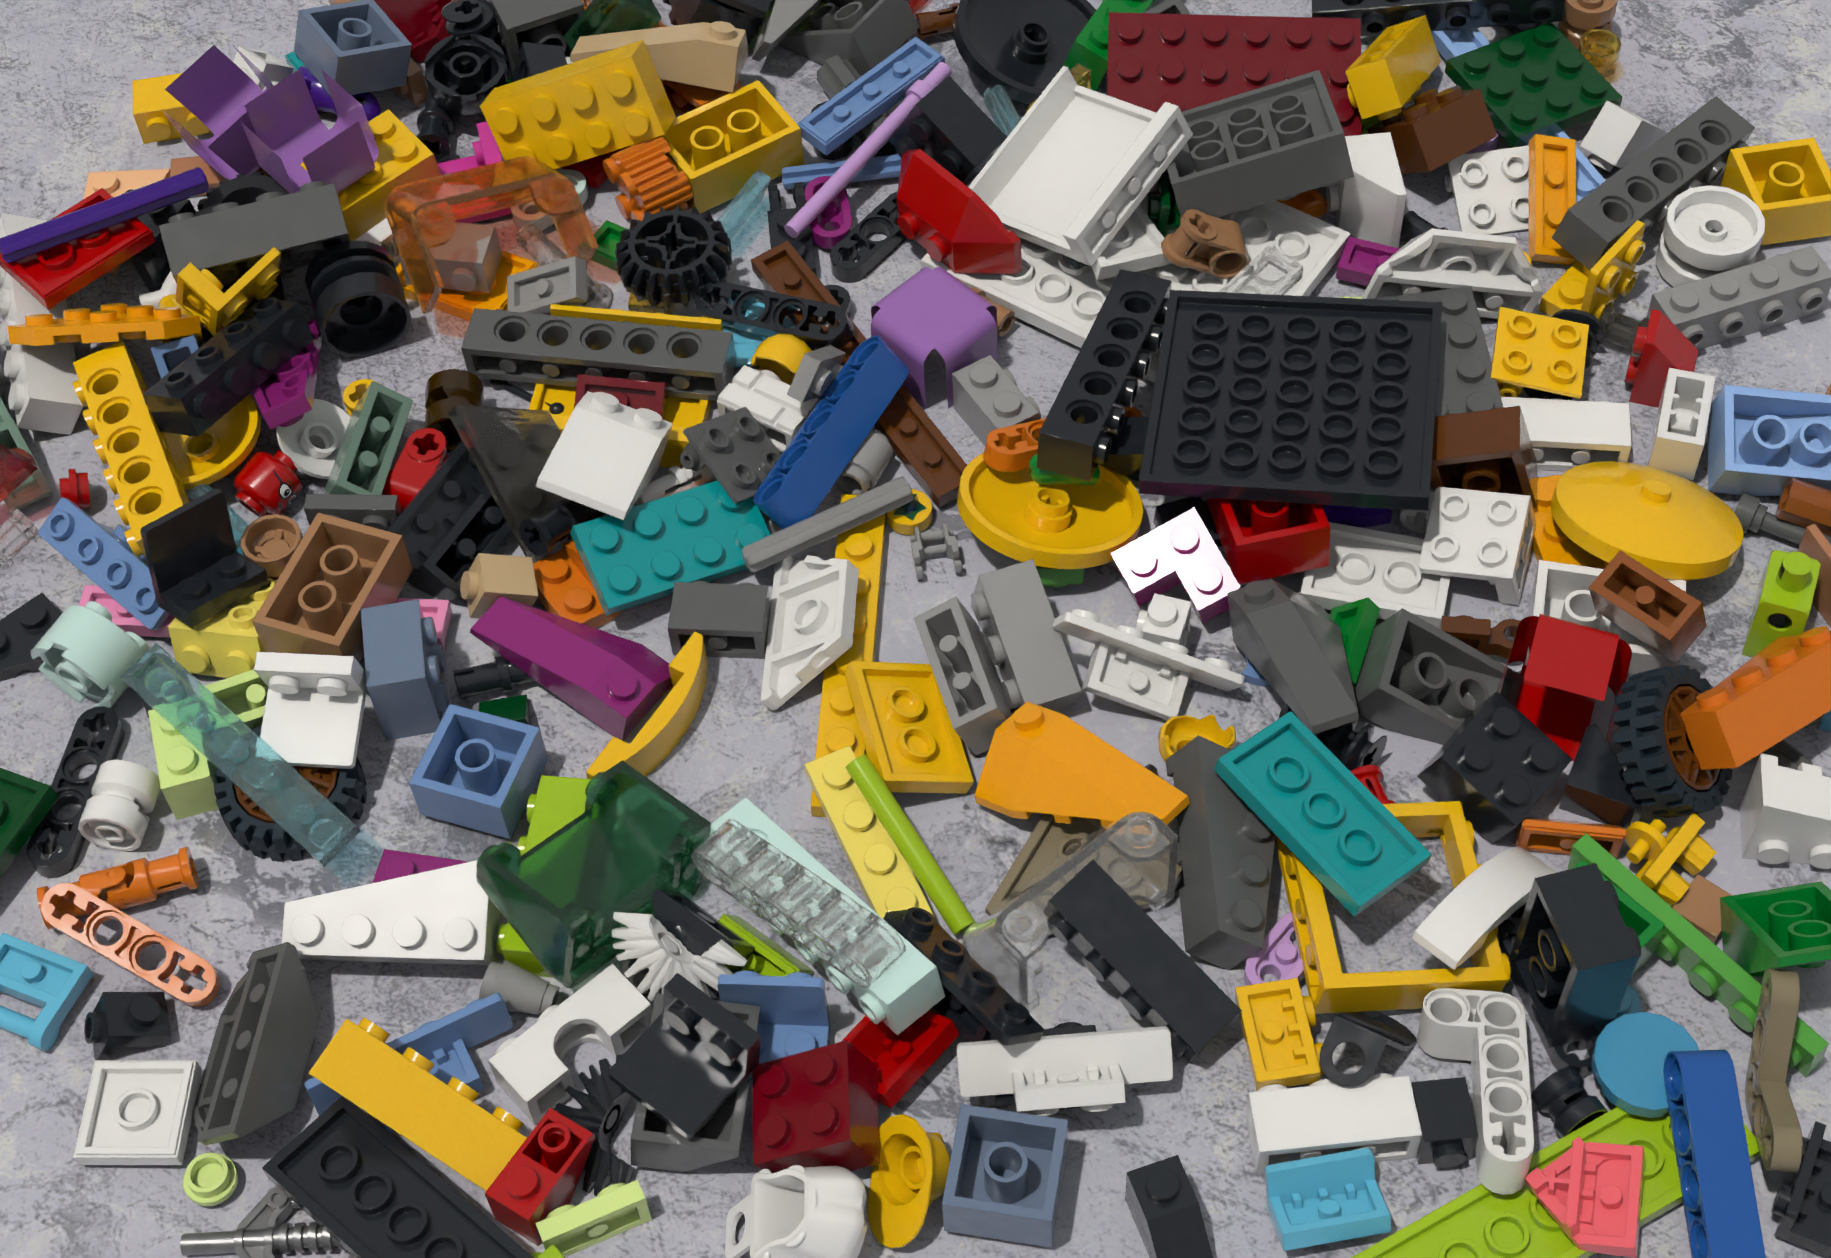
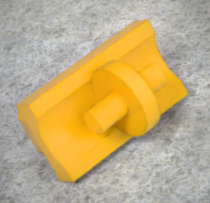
M1695 813L1690 814L1681 827H1673L1665 837L1662 833L1665 831L1666 825L1659 819H1653L1650 824L1636 821L1631 823L1626 829L1625 841L1630 847L1626 854L1627 859L1634 864H1638L1643 858L1647 859L1635 876L1670 906L1677 903L1690 886L1686 880L1670 868L1676 861L1694 876L1716 854V851L1698 834V831L1705 822Z

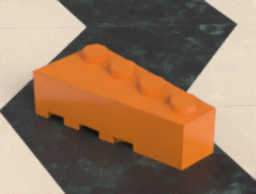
M1827 626L1816 627L1800 635L1777 638L1714 688L1699 694L1696 697L1697 701L1681 712L1680 715L1684 721L1686 733L1695 756L1698 758L1701 770L1738 768L1831 710V632Z

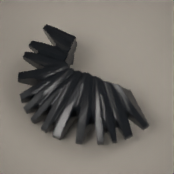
M623 1054L616 1055V1062ZM606 1058L599 1060L600 1072L593 1064L589 1066L591 1078L584 1072L578 1075L588 1094L570 1086L565 1089L581 1105L580 1109L557 1103L554 1109L594 1134L595 1139L583 1171L586 1169L582 1190L589 1193L594 1187V1196L596 1197L600 1191L608 1186L610 1180L612 1185L616 1183L628 1184L634 1169L624 1160L618 1159L616 1155L611 1154L609 1146L611 1138L619 1127L623 1111L630 1102L631 1095L609 1079V1069L612 1066Z

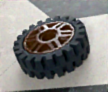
M1686 665L1656 668L1632 675L1628 678L1629 681L1624 682L1620 688L1623 694L1617 695L1615 704L1620 711L1613 713V723L1619 726V731L1613 732L1614 743L1621 744L1622 749L1616 755L1618 763H1625L1627 769L1622 773L1625 782L1634 783L1631 789L1632 795L1636 800L1642 799L1641 806L1646 811H1652V814L1656 817L1688 816L1692 813L1699 814L1715 809V806H1719L1724 801L1722 796L1728 793L1729 785L1726 780L1732 779L1733 770L1731 768L1700 769L1698 758L1695 756L1685 730L1684 721L1680 715L1681 712L1697 701L1696 697L1699 694L1710 690L1711 684L1706 678L1700 679V672L1695 669H1689V666Z
M261 726L250 730L253 737L251 742L242 736L234 743L238 754L229 750L222 758L225 767L218 766L215 775L218 783L214 784L216 803L222 819L233 838L246 851L251 849L254 856L264 859L268 853L272 861L283 862L285 853H288L292 862L303 860V850L309 849L312 857L323 853L320 846L321 843L326 841L333 848L341 842L338 832L341 831L349 835L355 828L352 818L358 820L361 818L363 813L362 803H366L367 798L365 788L367 785L358 757H356V763L352 769L261 764L257 760Z

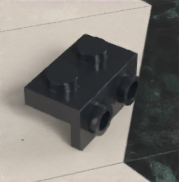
M1815 1121L1807 1138L1802 1136L1803 1145L1800 1168L1797 1173H1794L1791 1184L1784 1181L1781 1182L1771 1212L1780 1215L1774 1236L1831 1258V1142L1823 1139L1827 1125Z

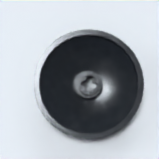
M960 0L953 19V36L962 59L981 81L1006 97L1033 105L1062 68L1074 41L1091 19L1096 9L1087 0Z

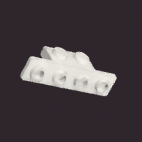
M1072 609L1071 612H1065L1055 618L1052 626L1057 631L1095 644L1082 690L1165 720H1169L1172 716H1178L1188 678L1227 692L1242 687L1245 676L1233 672V666L1226 661L1216 658H1205L1203 661L1188 655L1189 650L1182 645L1166 641L1161 642L1160 645L1143 639L1144 633L1129 626L1118 625L1116 629L1099 623L1100 617L1089 611Z
M1166 1026L1042 1036L1039 1041L1008 1046L1001 1044L998 1040L959 1043L956 1047L959 1088L962 1097L1014 1093L1017 1112L1027 1111L1028 1114L1049 1116L1057 1113L1059 1108L1080 1106L1082 1110L1089 1112L1105 1111L1112 1108L1113 1104L1126 1103L1124 1084L1169 1081L1173 1078L1171 1033Z

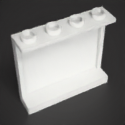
M1063 66L971 182L969 188L996 213L1008 231L1012 230L1020 238L1092 266L1193 133L1179 106L1165 102L1157 113L1077 85L1068 67Z

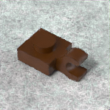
M1466 615L1456 617L1442 616L1439 629L1485 655H1495L1508 659L1513 642L1507 640L1506 637H1515L1520 620L1506 619L1491 628L1490 619H1478Z

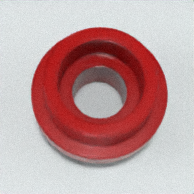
M75 468L68 469V478H59L61 498L64 497L71 500L81 509L90 508L88 473H76Z

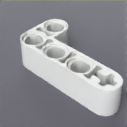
M1454 988L1435 989L1429 992L1423 1001L1417 1034L1418 1044L1425 1053L1432 1057L1471 1061L1473 1111L1478 1133L1475 1146L1477 1175L1483 1186L1490 1191L1503 1195L1513 1194L1521 1190L1525 1185V1177L1528 1175L1534 1148L1524 1007L1517 998L1503 992Z

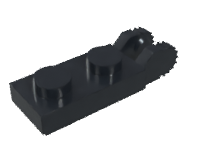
M803 182L794 183L792 190L796 208L780 210V191L777 185L768 186L770 211H767L771 249L788 240L817 276L810 225L797 238L788 235L784 229V226L806 204Z

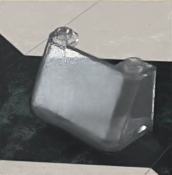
M1146 812L1130 813L1090 833L973 923L965 932L962 941L967 953L984 970L993 974L998 984L1018 1003L1024 1005L1030 1013L1040 1005V994L1035 988L1034 979L1042 972V961L1035 954L1043 948L1048 936L1052 933L1048 928V917L1044 914L1048 900L1094 859L1133 900L1148 902V906L1154 912H1157L1174 898L1178 836L1161 819Z

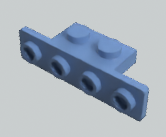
M64 497L61 498L39 529V536L148 629L158 631L169 616V613L157 605L147 558L144 554L136 557L127 542L124 532L129 530V528L118 524L113 529L98 523L74 502Z
M495 993L486 998L474 1000L465 1008L439 1020L427 1022L417 1030L385 1044L402 1055L408 1047L412 1048L435 1064L429 1072L445 1084H448L454 1076L478 1092L483 1090L484 1086L467 1049L510 1030L513 1027V1023L501 994ZM314 1077L304 1083L319 1116L342 1096ZM381 1122L383 1128L388 1133L394 1131L393 1129H391L390 1127Z

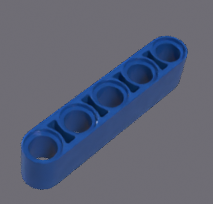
M875 335L866 339L854 350L755 493L754 503L781 530L813 516L909 374L908 366L880 336Z
M1725 1049L1668 1052L1664 1060V1084L1692 1258H1766L1733 1060Z

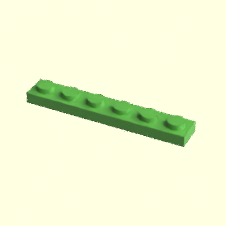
M1587 833L1574 843L1571 848L1568 869H1573L1581 860H1584L1587 864L1596 863L1600 873L1666 924L1655 953L1664 960L1674 961L1687 973L1692 985L1699 992L1706 996L1712 995L1728 1009L1730 1017L1740 1028L1747 1032H1754L1761 984ZM1798 1016L1788 1068H1795L1804 1077H1807L1821 1064L1829 1043Z

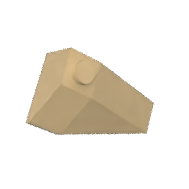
M716 21L712 23L701 22L581 36L570 54V62H576L644 40L660 79L733 93L748 56L746 30L735 28L728 22Z

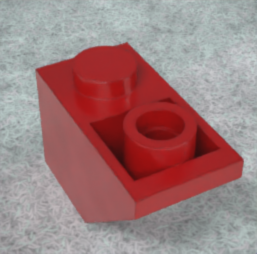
M1652 309L1647 327L1638 326L1632 353L1640 355L1639 357L1630 356L1624 380L1626 383L1633 384L1629 402L1658 408L1669 368L1690 372L1695 370L1698 349L1659 310Z
M549 1108L485 1192L495 1220L539 1246L542 1239L535 1223L546 1219L547 1215L556 1208L571 1203L594 1142V1134L554 1109Z

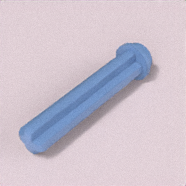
M898 154L873 157L849 183L899 177L902 158ZM846 160L784 167L781 172L783 187L790 190L794 188V183L803 182L804 188H806L807 184L817 177L832 176Z

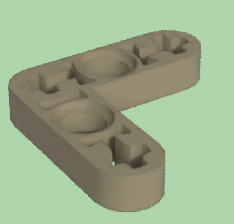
M1765 970L1746 1074L1745 1103L1765 1169L1767 1171L1797 1173L1802 1159V1131L1786 1084V1076L1799 1008L1800 981L1798 973L1791 970Z

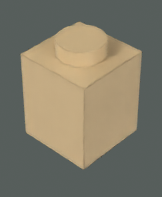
M478 553L469 571L463 573L460 584L461 596L463 599H467L470 618L480 619L500 596L532 607L538 598L532 557Z

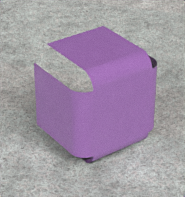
M213 45L165 90L199 118L212 131L214 136L207 140H199L163 109L162 111L190 149L223 177L231 180L237 178L236 175L245 173L246 176L252 175L260 168L241 122L257 136L244 105L274 85L258 67L234 46L261 83L266 86V89L262 91L246 73Z
M300 69L244 105L257 136L242 122L241 124L259 166L289 194L299 192L300 186L314 181H324L325 185L334 183L338 194L375 169L374 162L378 157L379 151L362 104L323 70V76L338 113L337 121L330 130L324 125L316 111ZM304 162L306 169L301 165V163Z
M924 267L871 307V337L875 335L880 336L908 366L909 374L903 385L917 403L925 409L924 361L934 348L941 354L946 364L948 408L954 405L952 373L989 355L998 363L996 307L942 267L934 269Z

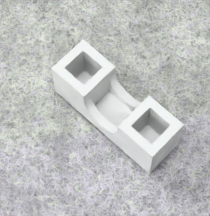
M611 964L601 973H594L588 976L580 984L578 990L560 1005H553L547 1008L539 1016L537 1022L520 1036L509 1038L503 1042L495 1052V1055L488 1060L495 1080L529 1120L536 1125L549 1108L555 1109L557 1103L563 1104L571 1097L565 1091L568 1086L575 1089L569 1069L562 1063L567 1052L579 1044L591 1042L604 1046L615 1058L616 1055L624 1054L650 1026L653 1011L652 1005Z

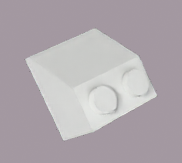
M1391 133L1345 136L1354 177L1342 180L1335 186L1327 187L1326 201L1328 202V211H1335L1338 227L1351 233L1352 236L1398 248L1406 191Z

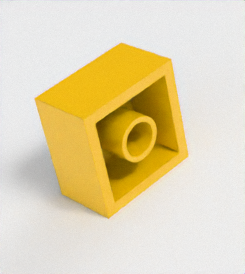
M1814 137L1730 149L1720 187H1727L1740 192L1759 206L1765 218V231L1761 245L1831 236V171Z

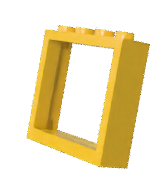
M1460 801L1383 804L1415 838L1440 837L1453 890L1482 865L1477 864L1473 850V826L1470 821L1465 820ZM1275 835L1276 849L1292 914L1308 994L1311 996L1315 1014L1421 1009L1425 996L1435 989L1454 988L1502 992L1506 983H1509L1511 974L1508 956L1505 953H1501L1497 939L1498 926L1489 932L1482 947L1471 956L1474 967L1456 968L1455 970L1446 968L1342 974L1322 883Z

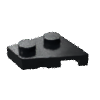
M40 593L0 620V682L16 678L25 672H40L38 668L44 661L40 656L32 659L31 650L62 614L43 593Z

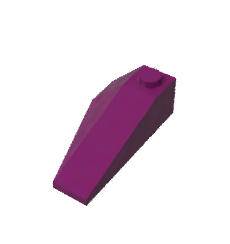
M502 596L494 602L470 629V633L610 735L622 741L626 739L672 685L668 667L669 663L643 644Z

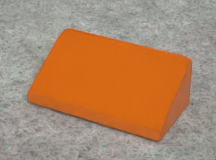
M1526 816L1516 827L1515 847L1519 846L1533 852L1570 855L1572 845L1587 833L1617 859L1626 837V829L1617 825Z

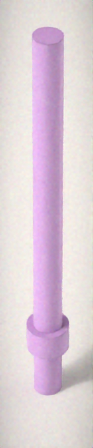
M939 62L923 80H917L906 91V98L784 226L788 235L797 238L892 138L916 103L952 74L951 68L946 63Z

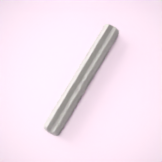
M898 477L744 546L741 550L743 561L751 572H757L910 503L913 500L912 489L904 477Z

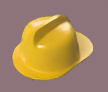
M900 1114L890 1116L879 1128L880 1164L873 1165L868 1194L867 1217L871 1232L879 1243L888 1248L904 1247L915 1239L924 1224L928 1207L944 1193L950 1163V1154L943 1143L941 1134L927 1132L916 1119Z

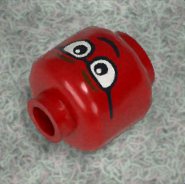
M279 450L274 456L262 451L257 452L234 479V486L238 491L235 499L259 518L265 515H281L303 488L300 478L296 475L298 469L295 467L292 459Z

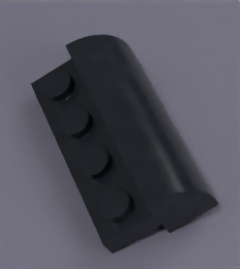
M488 411L484 413L386 529L388 532L403 535L413 567L407 582L418 590L438 599L452 600L459 596L461 593L462 575L465 571H469L477 554H492L543 491V489L535 486L550 455L529 436L521 441Z

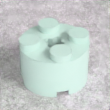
M88 601L84 607L78 605L68 606L31 650L32 659L38 656L41 657L44 662L38 668L40 672L53 685L72 699L81 703L88 696L98 701L94 707L105 706L111 708L146 665L145 654L150 648L140 636L133 632H124L111 621L112 615L105 607L97 602Z

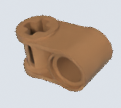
M1196 209L1186 210L1180 218L1181 225L1174 234L1166 235L1161 242L1163 254L1173 264L1209 273L1218 278H1234L1241 275L1249 265L1239 224L1232 220H1224L1207 215Z

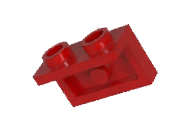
M928 1010L899 1035L895 1034L883 1021L875 1024L865 1015L842 1041L847 1040L876 1064L878 1102L892 1109L960 1034L952 1020Z

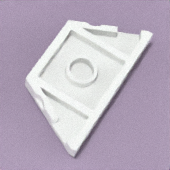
M807 555L805 560H795L790 556L775 563L760 700L770 710L773 711L782 706L852 647L859 569L849 560L837 558L823 560L818 556Z

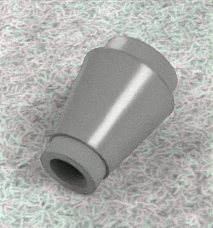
M504 960L502 964L491 961L481 984L479 999L500 993L508 1011L540 1015L547 1008L556 1004L560 987L550 984V982L507 960Z

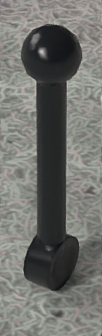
M490 379L491 387L494 390H505L531 402L533 394L509 383L507 380ZM546 403L550 406L549 411L552 414H560L565 409L562 403Z

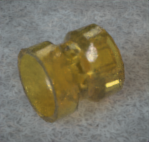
M1593 29L1587 31L1580 38L1578 50L1611 83L1614 80L1617 67L1616 61L1621 49L1620 38L1608 30Z

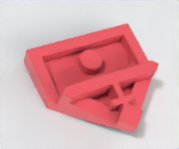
M1577 1137L1572 1141V1148L1544 1169L1540 1170L1537 1167L1526 1175L1525 1183L1579 1250L1637 1258L1645 1163L1643 1146L1586 1142L1584 1144V1141Z

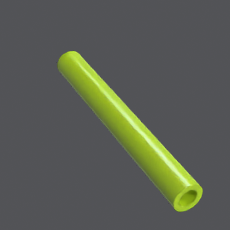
M864 754L851 761L845 767L953 935L956 936L975 924V920L868 756Z

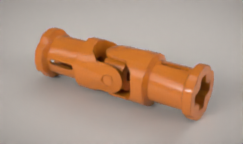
M189 847L180 848L177 854L148 861L144 857L119 866L80 875L79 881L71 884L81 887L115 908L122 910L157 901L158 895L185 887H188L190 890L199 888V879ZM48 886L37 888L40 911L41 901L45 893L50 889ZM75 896L69 902L61 899L56 906L61 912L59 919L64 914H70L75 918L87 914L75 906L73 903ZM41 912L43 921L47 929H53L54 927L44 919L43 914Z

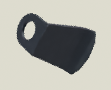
M1379 1011L1336 1013L1320 1050V1065L1324 1074L1332 1082L1346 1087L1357 1086L1366 1082L1372 1076L1386 1044L1401 1051H1408L1416 1044L1417 1039L1406 1026ZM1353 1042L1362 1049L1364 1063L1356 1073L1344 1074L1334 1066L1332 1056L1339 1044Z

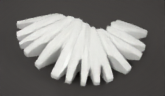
M614 912L613 919L626 926L612 929V937L624 939L613 944L614 949L625 950L616 955L617 960L638 958L624 973L627 978L645 968H649V972L636 989L641 994L650 989L647 998L650 1001L654 1000L655 994L659 993L661 989L663 994V987L676 973H679L710 997L706 984L718 990V976L721 974L733 975L724 964L744 967L748 961L722 939L701 956L693 955L652 914Z

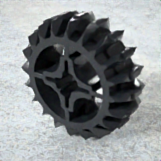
M679 204L674 210L666 211L661 206L659 213L651 214L645 211L642 221L631 220L629 229L621 231L620 242L616 243L615 250L617 273L626 291L633 292L638 302L647 299L652 308L662 302L669 310L674 303H682L687 308L689 301L694 300L696 295L698 297L706 296L704 287L706 283L727 282L728 271L731 270L733 262L731 241L727 233H725L721 221H714L710 212L700 215L696 206L688 211H683Z

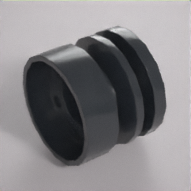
M346 241L325 249L309 264L305 276L306 286L324 344L334 353L347 357L373 356L397 345L407 334L412 320L392 255L382 246L369 241Z

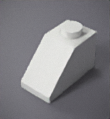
M1606 101L1580 146L1592 153L1588 159L1590 162L1611 172L1614 166L1623 168L1666 134V131L1640 116Z

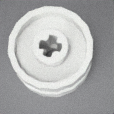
M1707 185L1690 188L1674 198L1668 207L1664 229L1659 239L1656 265L1661 276L1673 287L1755 263L1756 253L1760 249L1764 236L1765 218L1759 206L1751 199L1727 187Z

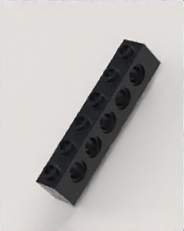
M1312 0V17L1361 19V36H1379L1387 27L1426 15L1431 31L1563 21V0Z
M1120 269L1039 431L1037 468L1091 481L1098 464H1106L1111 450V436H1119L1125 418L1124 408L1125 406L1132 408L1137 396L1138 379H1146L1151 363V352L1158 353L1160 349L1172 284L1171 280Z

